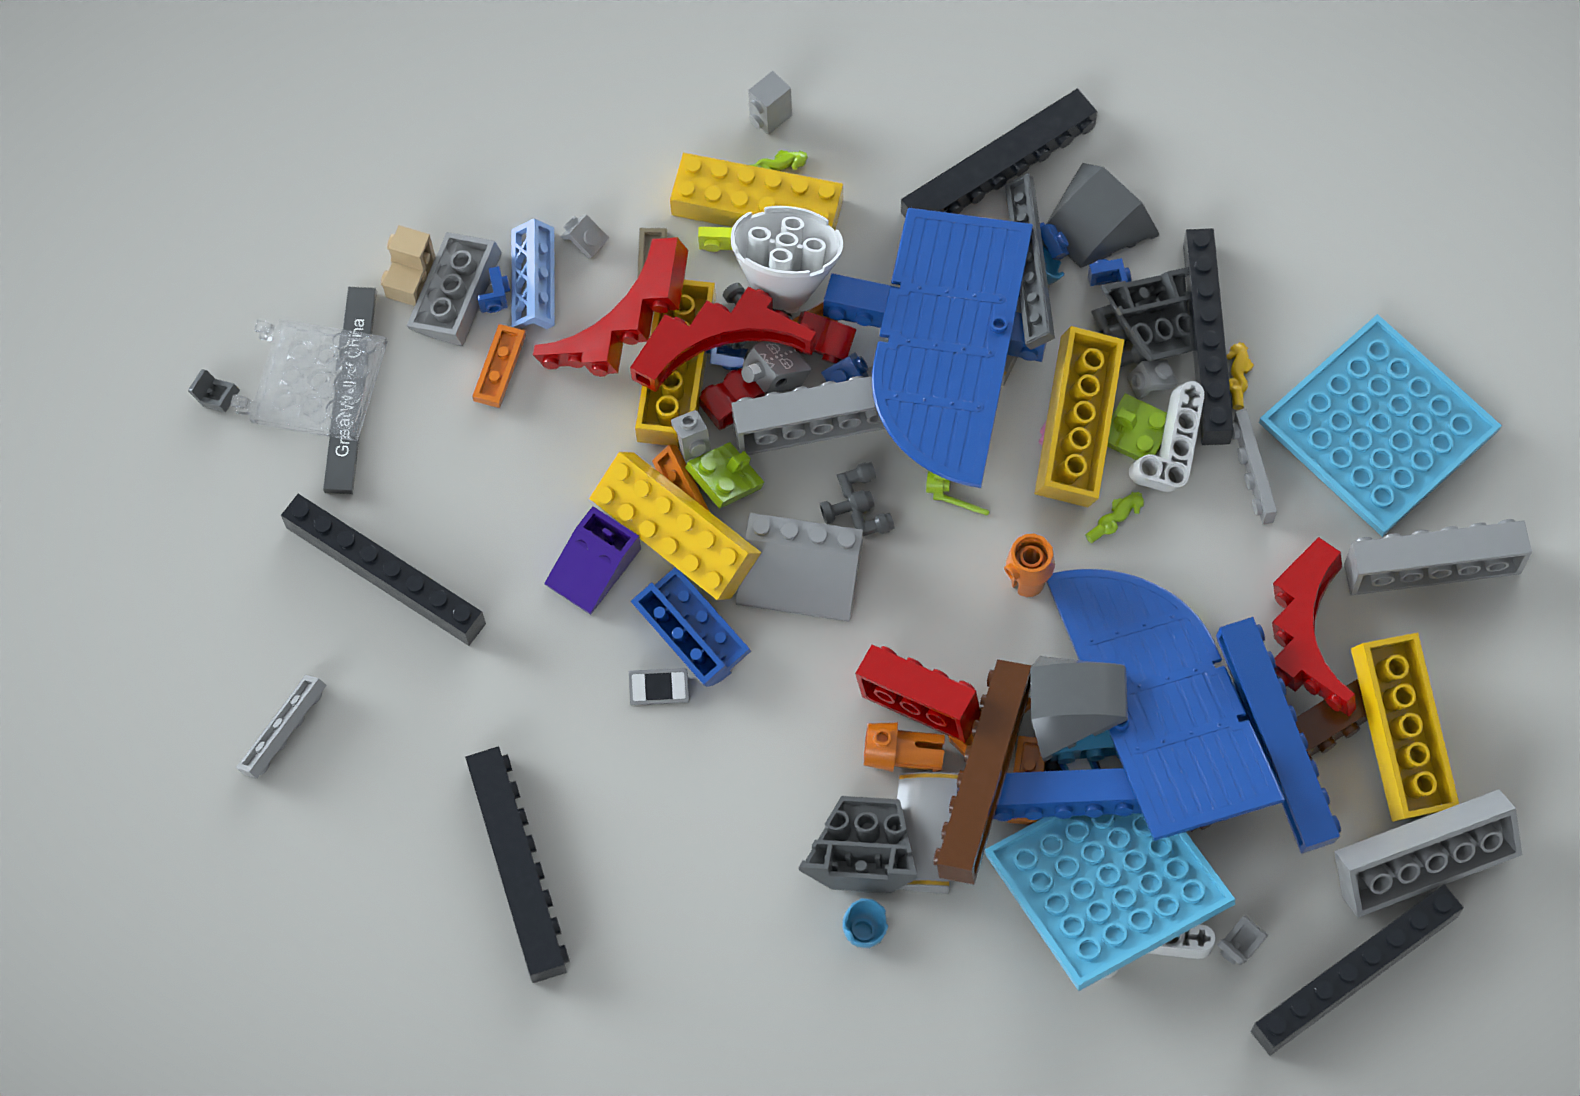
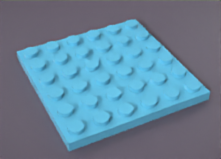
M1378 314L1259 420V423L1382 537L1491 439L1502 426Z
M1143 813L1131 814L1129 816L1111 814L1096 818L1087 816H1072L1067 819L1044 817L985 849L986 857L1078 991L1235 905V898L1189 835L1183 832L1154 841Z

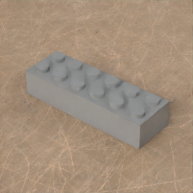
M855 376L848 381L838 383L829 381L812 388L798 387L791 392L785 393L771 392L764 397L754 399L744 397L737 402L731 403L733 427L739 453L745 451L748 455L885 429L873 398L872 376Z
M1506 519L1498 524L1475 523L1470 527L1459 529L1456 526H1449L1436 532L1419 530L1412 533V535L1404 536L1393 533L1380 539L1362 537L1352 542L1344 562L1350 596L1519 575L1530 558L1532 550L1525 520L1515 521L1514 519Z
M1498 789L1334 852L1342 897L1355 915L1360 917L1522 855L1516 808Z

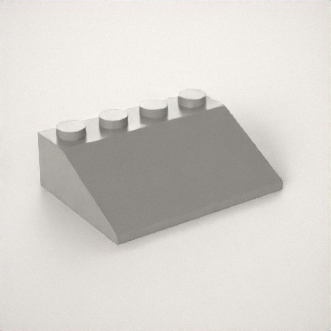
M750 513L745 540L762 553L739 586L736 605L849 622L863 547V530Z

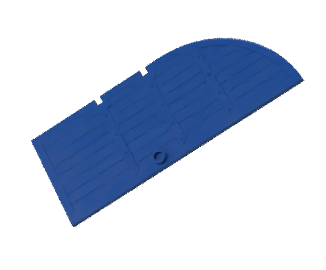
M908 208L891 280L892 284L900 285V289H889L879 334L880 337L889 338L888 342L878 341L873 362L872 391L875 406L888 434L901 450L916 463L947 480L970 487L981 488L1033 224Z
M1076 569L1052 574L1047 580V585L1078 659L1114 663L1126 667L1128 720L1108 729V732L1154 841L1285 802L1283 793L1250 720L1243 722L1238 720V718L1245 716L1247 713L1226 666L1217 668L1214 666L1215 663L1222 661L1218 648L1205 624L1188 605L1159 585L1122 572L1102 569Z

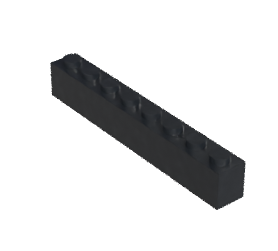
M1078 88L902 198L901 214L906 217L908 208L960 214L963 208L971 203L976 204L985 197V194L993 189L998 190L1002 188L1015 175L1020 176L1024 174L1037 161L1043 162L1056 149L1067 147L1078 135L1089 133L1095 127L1097 110Z
M1214 228L1186 229L1183 252L1185 267H1188L1186 283L1187 291L1190 292L1188 305L1193 327L1196 382L1204 390V401L1200 417L1202 445H1226L1231 443L1234 427Z
M299 493L281 514L288 530L466 645L470 646L486 625L483 612Z
M498 746L465 756L531 981L536 983L565 974L567 970L564 963L570 962L565 944L561 946L558 944L556 935L562 934L557 917L551 918L548 908L552 907L553 903L549 890H542L540 880L545 879L541 863H534L531 854L537 852L532 834L528 836L525 834L523 826L529 825L524 807L518 809L515 799L521 798L516 781L510 782L507 772L513 771L508 754L502 755Z
M1442 885L1255 1022L1251 1033L1268 1055H1272L1458 918L1464 907L1446 885Z

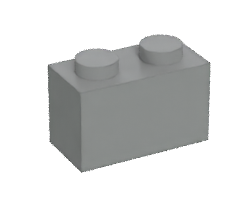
M771 71L748 90L749 119L757 129H762L769 135L792 116L791 87L774 71Z

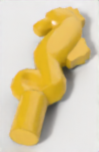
M1241 342L1232 345L1229 349L1230 352L1226 355L1228 360L1235 357L1230 370L1233 378L1229 379L1232 407L1235 410L1244 408L1243 393L1248 389V382L1244 373L1247 374L1254 367L1248 356V347Z

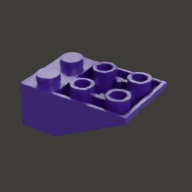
M592 506L575 528L544 585L591 615L641 550L639 535Z

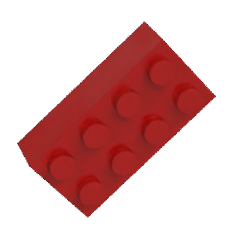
M871 644L855 672L863 698L958 739L963 743H966L971 734L975 719H979L981 715L977 692L971 684L962 680L959 682L954 681L938 669L929 670L913 658L908 657L904 659L886 646L879 648Z

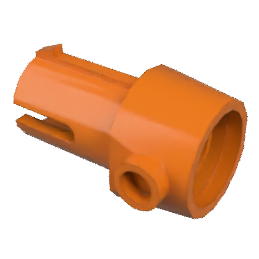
M1034 533L1020 536L1013 543L1008 553L1004 570L1011 579L1013 588L1019 583V595L1034 597L1043 590L1045 582L1052 576L1055 568L1053 547L1043 536Z
M898 722L868 723L863 764L864 766L893 772L894 766L940 772L944 757L942 747L945 744V735L898 730Z

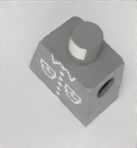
M762 341L751 349L743 363L741 373L746 382L751 383L755 381L764 392L771 393L801 387L812 369L792 346Z

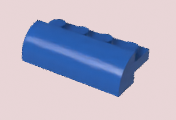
M676 567L655 585L650 583L630 601L705 687L713 686L732 673L730 670L751 652L750 648Z

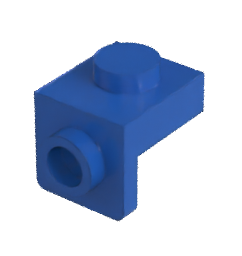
M1044 222L1040 223L1041 238L1051 257L1062 259L1069 255L1066 248L1069 244L1065 235L1061 231L1058 232L1055 225H1045Z
M1122 258L1109 261L1101 259L1093 264H1089L1088 281L1090 287L1112 282L1132 281L1130 269L1124 267Z
M499 266L489 268L493 293L477 296L481 313H496L504 308H508L505 292H510L507 275L501 276Z
M721 345L707 350L706 354H711L710 364L722 365L727 370H737L743 368L748 349L740 348L734 350L730 346Z
M856 352L821 372L826 382L834 381L838 383L848 381L855 376L869 377L867 363L861 356L858 357Z

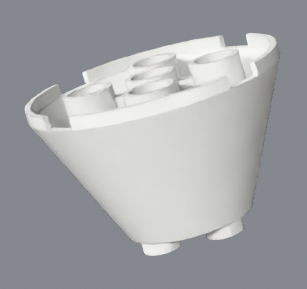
M770 206L764 207V212L752 215L749 212L739 218L734 224L731 231V246L750 287L755 290L761 289L773 299V309L784 310L788 313L798 312L800 306L806 303L840 259L843 249L842 236L838 229L834 231L828 225L829 220L825 217L802 208Z

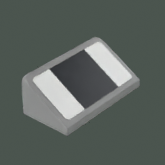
M686 668L629 671L630 705L689 703L688 672Z

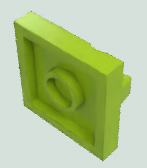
M1124 393L1112 415L1107 447L1134 460H1138L1148 454L1157 455L1161 448L1167 412Z
M731 442L688 461L685 467L719 509L760 490L765 483L750 466L751 458L745 451L739 453Z

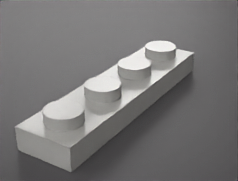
M1247 409L1236 411L1233 420L1234 431L1232 437L1238 440L1240 447L1237 449L1239 462L1241 465L1245 464L1247 473H1245L1246 486L1254 494L1255 499L1252 500L1254 513L1256 516L1260 515L1262 525L1273 523L1277 509Z
M305 675L236 768L244 775L256 779L264 774L275 754L285 747L287 738L292 731L302 724L305 718L304 715L310 707L320 700L322 691L327 685L319 678Z

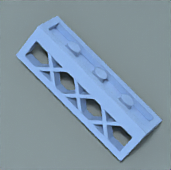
M535 218L512 229V327L522 329L530 324H536L545 329L555 326L554 227ZM527 233V238L521 246V235ZM527 256V262L524 268L521 270V264ZM527 280V287L521 295V288ZM527 305V316L521 318V313Z

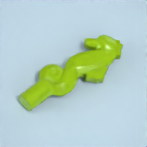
M780 150L775 155L774 160L760 159L756 164H751V166L778 171L792 166L793 170H797L806 164L808 155L800 150L799 152Z
M1140 491L1131 492L1130 495L1124 498L1113 499V513L1106 514L1098 520V525L1085 534L1087 540L1092 544L1104 534L1115 533L1118 529L1116 522L1124 521L1129 516L1132 508H1134L1135 514H1139L1140 508L1144 506L1142 493Z

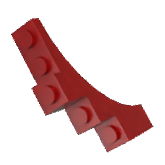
M678 237L652 239L647 260L639 277L626 296L611 312L594 325L573 336L556 342L534 345L533 356L547 369H558L564 366L582 368L585 366L595 376L604 377L607 374H617L619 372L623 343L636 345L638 342L648 341L653 312L667 313L668 311L679 310L689 250Z
M748 286L732 312H729L720 303L713 304L706 300L690 326L681 318H672L665 314L631 365V378L633 381L657 392L665 380L686 361L704 351L721 345L743 341H770L789 345L811 354L816 346V332L805 323L799 324L789 319L782 311H773V299L770 295L761 289L755 290Z
M1318 537L1273 582L1274 598L1281 607L1285 608L1272 621L1274 639L1279 645L1284 647L1274 658L1276 663L1274 670L1277 678L1283 680L1285 687L1288 686L1296 692L1303 685L1310 694H1318L1325 699L1326 703L1334 711H1341L1349 717L1356 710L1355 694L1337 679L1325 663L1315 637V620L1320 601L1330 582L1342 569V557L1339 550Z

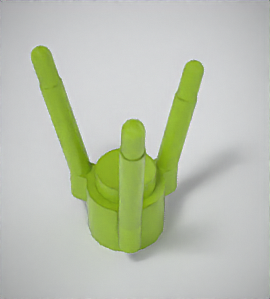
M928 470L926 493H933V500L945 501L977 513L989 515V510L945 495L944 492H950L951 481Z

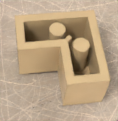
M398 225L395 234H391L388 239L387 249L391 255V266L389 270L384 271L381 278V286H383L386 298L415 306L436 256L430 234Z

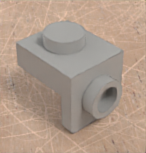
M587 214L579 218L576 216L571 218L565 224L564 229L566 231L561 236L564 240L570 239L587 258L593 257L609 239Z
M1168 360L1142 361L1127 376L1137 399H1143L1150 391L1169 390L1178 384Z
M696 410L671 420L672 426L678 435L680 451L685 461L711 451L708 428Z
M1245 915L1217 945L1222 949L1220 953L1226 960L1232 964L1237 962L1241 965L1246 963L1268 937V934Z

